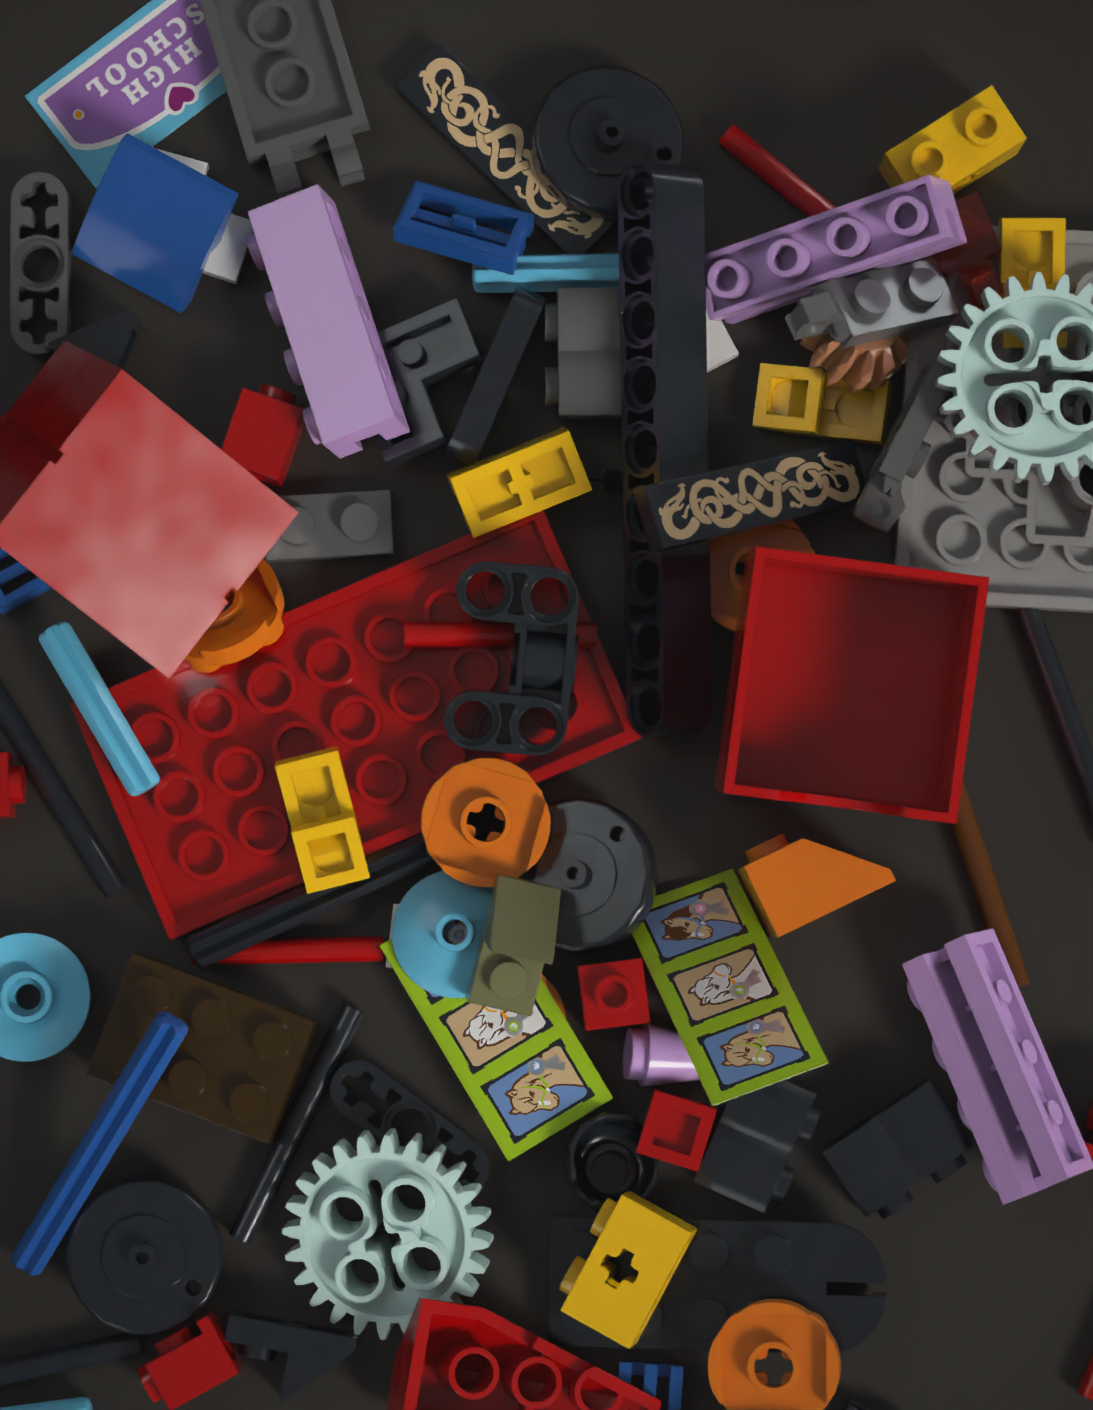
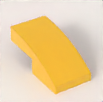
M999 218V296L1002 299L1005 298V282L1011 276H1015L1023 291H1027L1035 272H1041L1045 280L1046 289H1054L1058 280L1065 274L1066 218ZM1067 330L1057 334L1056 343L1058 348H1067ZM1001 333L1002 348H1023L1022 343L1016 336L1010 333Z
M760 363L752 426L809 437L839 441L853 440L855 443L883 446L886 437L892 383L888 380L883 386H878L875 390L865 386L862 390L851 394L843 379L828 385V373L823 369Z
M334 746L276 761L275 769L290 821L291 834L307 894L370 878L338 747Z

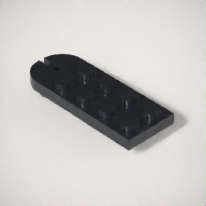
M550 1216L548 1342L556 1346L626 1348L560 1311L568 1295L560 1291L559 1287L569 1267L577 1256L587 1260L599 1238L590 1233L596 1216ZM680 1218L698 1229L637 1344L631 1348L710 1351L713 1340L732 1314L756 1301L784 1299L801 1304L808 1310L822 1316L837 1342L839 1353L850 1350L866 1340L878 1325L885 1309L888 1292H873L871 1295L827 1294V1282L886 1283L888 1277L883 1259L876 1246L867 1236L843 1223L831 1221ZM627 1250L618 1257L610 1256L609 1261L617 1267L614 1279L621 1282L630 1275L638 1276L639 1271L631 1266V1261L635 1254ZM770 1348L769 1352L781 1353V1350Z

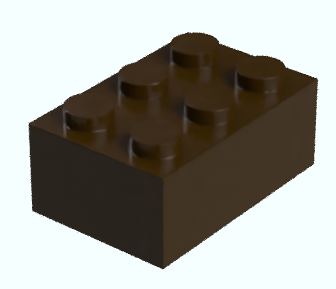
M132 953L86 1075L114 1086L156 1015L163 1011L170 1012L187 1024L188 1032L148 1099L267 1144L274 1141L319 1020L141 953Z

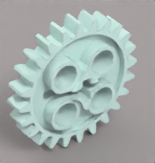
M1035 272L1027 291H1023L1019 281L1015 276H1011L1005 282V298L1003 299L992 288H985L981 293L985 311L983 312L967 303L960 313L970 328L966 329L951 325L945 334L951 342L959 347L958 350H942L937 356L938 362L953 369L952 373L943 375L935 381V388L953 391L954 396L939 408L940 414L951 415L959 413L962 419L950 433L951 437L958 438L970 433L975 438V441L970 447L967 456L972 459L983 451L988 450L993 454L989 472L995 474L1006 461L1013 463L1014 481L1020 483L1025 478L1030 467L1037 469L1038 478L1042 485H1048L1051 482L1054 467L1056 466L1060 467L1068 481L1074 480L1078 476L1079 458L1093 469V382L1057 380L1053 382L1045 393L1040 392L1039 384L1035 381L1014 382L1002 386H987L984 383V377L987 375L1013 378L1027 377L1037 367V364L1043 365L1044 374L1047 376L1072 375L1083 371H1093V304L1090 303L1093 296V284L1088 283L1077 296L1070 294L1069 275L1067 274L1061 276L1052 290L1046 289L1042 273ZM1066 330L1076 331L1081 334L1087 342V357L1077 361L1064 357L1057 347V334ZM1000 333H1010L1016 336L1023 346V359L1014 363L1003 362L998 359L992 350V337ZM1069 394L1079 395L1087 401L1091 410V418L1088 424L1074 425L1064 419L1059 407L1063 396ZM1002 397H1013L1019 400L1026 410V423L1017 428L1007 427L1000 423L994 411L995 401Z
M390 1128L384 1135L381 1145L377 1146L371 1132L365 1130L357 1139V1151L346 1139H340L333 1146L335 1160L321 1152L312 1162L318 1176L313 1173L304 1172L297 1180L296 1185L305 1195H293L285 1207L293 1214L301 1217L288 1221L282 1229L283 1235L300 1240L299 1243L291 1247L285 1254L286 1261L304 1262L306 1266L294 1280L295 1284L305 1285L314 1282L318 1290L313 1295L309 1304L314 1307L329 1299L335 1304L330 1322L335 1324L346 1313L354 1316L353 1328L356 1335H360L369 1321L376 1322L380 1340L387 1339L395 1323H399L402 1332L405 1333L419 1297L463 1304L459 1294L473 1297L480 1285L470 1273L484 1274L490 1263L488 1258L475 1251L488 1248L494 1240V1234L476 1229V1226L485 1222L491 1214L489 1207H472L471 1201L482 1188L481 1184L471 1183L465 1186L460 1184L458 1179L467 1165L464 1161L456 1163L448 1169L441 1164L446 1151L445 1145L441 1144L435 1148L429 1156L422 1153L423 1142L422 1134L416 1133L408 1145L403 1147L399 1145L396 1129ZM371 1180H377L381 1184L383 1192L381 1204L376 1190L371 1186ZM411 1185L419 1189L425 1198V1207L422 1209L406 1207L397 1195V1186ZM348 1197L355 1200L363 1211V1220L350 1221L345 1219L338 1212L336 1199ZM382 1222H384L387 1233H398L400 1236L393 1247L388 1235L378 1236L376 1232ZM416 1247L431 1249L437 1254L441 1269L428 1271L421 1268L413 1258L412 1249ZM363 1259L370 1262L378 1272L379 1281L366 1283L354 1275L351 1261ZM394 1264L401 1280L405 1283L404 1288H399L395 1284L393 1277Z

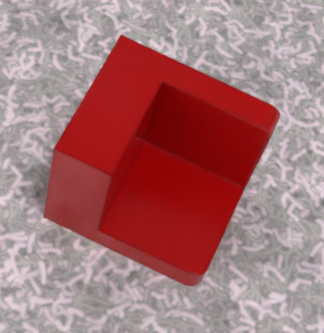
M653 1087L649 1098V1108L635 1152L698 1172L717 1109L712 1105Z

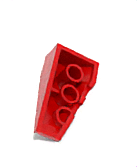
M421 1297L417 1301L396 1353L387 1410H660L661 1407L659 1399L484 1307Z

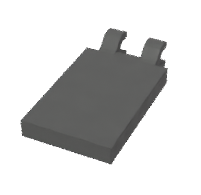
M199 0L249 166L268 161L279 199L303 190L295 165L296 161L331 151L341 187L365 180L353 135L368 131L370 127L331 0Z

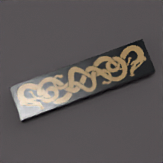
M439 43L396 86V91L516 209L534 214V226L563 254H588L618 224V219H600L577 213L551 195L541 182L532 161L530 148L531 130L443 44Z
M853 440L646 485L633 491L651 554L855 507L866 483Z

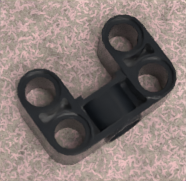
M495 561L477 562L467 567L459 576L456 585V596L462 610L471 617L488 621L515 623L509 690L469 689L457 694L446 708L444 715L445 730L453 742L460 747L470 750L533 756L546 755L559 747L567 731L570 692H574L579 635L576 634L579 606L578 587L568 573L555 567ZM488 571L494 573L504 584L503 599L493 608H479L470 601L467 595L468 582L478 572ZM553 577L559 579L566 585L569 591V600L566 607L557 614H543L534 607L531 601L533 586L543 578ZM467 701L483 703L492 714V725L481 736L472 737L465 735L456 725V711L460 705ZM542 707L548 709L553 713L557 721L554 735L545 742L536 743L529 741L520 731V717L530 708Z

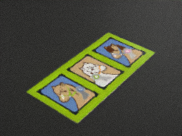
M733 868L655 896L647 917L632 935L712 1106L829 1064Z
M459 920L448 922L443 929L445 941L452 945L460 944L467 936V927ZM392 938L380 945V948L508 1162L613 1099L542 978L540 979L532 1015H522L468 1003L467 998H447L430 993L414 983L404 972L396 957Z

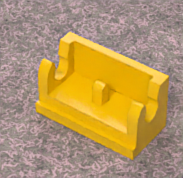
M564 427L477 461L474 466L468 465L446 474L473 538L592 491L571 434Z

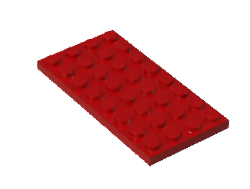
M544 510L473 538L472 533L285 612L281 617L284 629L279 639L270 645L263 646L243 660L223 665L209 673L195 671L188 661L183 660L170 678L154 668L108 688L159 775L160 782L139 796H131L127 793L75 703L70 704L170 940L179 938L304 884L291 834L290 821L275 769L276 761L334 746L338 747L366 857L392 844L421 833L420 820L425 797L433 783L452 766L477 758L501 759L525 770L535 781V784L642 738L631 727L628 720L626 700L598 635L596 647H578L574 692H570L567 731L563 742L556 750L546 755L536 756L470 750L458 746L449 738L445 730L444 715L446 708L457 694L469 689L509 690L513 647H404V622H499L471 617L462 610L457 600L456 585L459 576L467 567L477 562L495 561L555 567L564 570L572 577ZM488 571L478 572L468 582L467 595L475 606L483 609L493 608L503 599L504 584L494 573ZM553 577L543 578L532 588L531 601L534 607L543 614H557L568 603L569 591L566 585L559 579ZM578 591L577 622H592ZM467 701L457 709L455 721L459 730L465 735L472 737L481 736L490 729L492 714L483 703ZM533 707L525 711L520 717L519 728L523 736L529 741L536 743L545 742L554 735L557 721L553 713L548 709Z

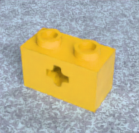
M991 85L887 151L878 169L890 188L926 175H932L949 181L954 195L1017 155L1027 137Z
M631 1191L622 1194L618 1202L608 1198L601 1207L590 1229V1233L599 1238L588 1259L585 1260L577 1256L559 1287L560 1291L568 1295L560 1311L630 1349L637 1344L698 1228ZM628 1250L635 1254L632 1258L631 1266L639 1271L638 1276L630 1275L620 1282L613 1278L617 1267L609 1261L610 1256L618 1257Z

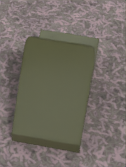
M497 873L466 994L468 1003L527 1016L532 1015L544 963L552 964L554 959L561 894L560 887Z

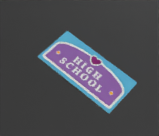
M151 0L26 94L25 97L97 189L121 139L127 133L153 147L224 94L226 87L200 1Z

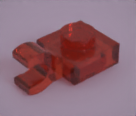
M975 192L955 200L967 243L930 256L936 259L943 277L958 272L970 304L983 310L985 307L982 303L981 293L985 288L990 287L999 296L1003 295L1000 281L992 266L987 262L998 257L1002 248L978 193Z

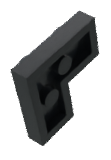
M457 298L378 332L410 432L385 440L380 434L375 435L384 461L391 468L449 443L427 386L484 361L464 308Z

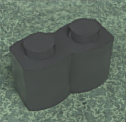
M619 287L557 288L556 303H544V341L556 342L557 367H545V405H557V420L621 419Z

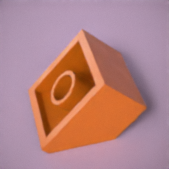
M783 833L745 851L750 864L737 869L770 939L787 934L896 881L889 868L804 838L788 844Z

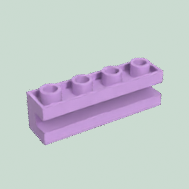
M926 175L705 254L706 310L709 320L720 321L724 319L725 323L735 324L798 302L799 299L813 296L811 291L815 289V286L825 283L830 279L907 264L967 243L950 182L932 175Z
M316 184L248 211L254 233L246 236L247 245L258 270L267 271L273 290L265 293L266 304L277 328L285 327L291 348L284 351V359L297 387L304 385L310 407L304 408L302 413L313 442L316 445L322 443L338 458H343L363 450L361 440L380 434L385 440L410 432L335 202Z
M994 929L963 935L944 944V948L938 951L922 954L903 963L902 966L908 978L907 990L909 997L925 1018L933 1037L932 1049L938 1064L949 1075L958 1097L957 1108L964 1125L973 1132L983 1156L982 1166L986 1180L998 1192L1002 1204L1004 1205L1093 1169V1161Z

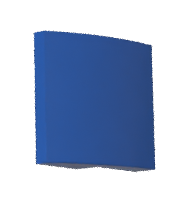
M127 133L121 139L102 177L71 254L182 314L192 302L210 253L221 241L239 193Z

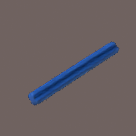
M166 1011L156 1015L11 1255V1260L15 1267L23 1269L28 1275L32 1276L42 1273L186 1036L188 1027L183 1020L176 1018Z

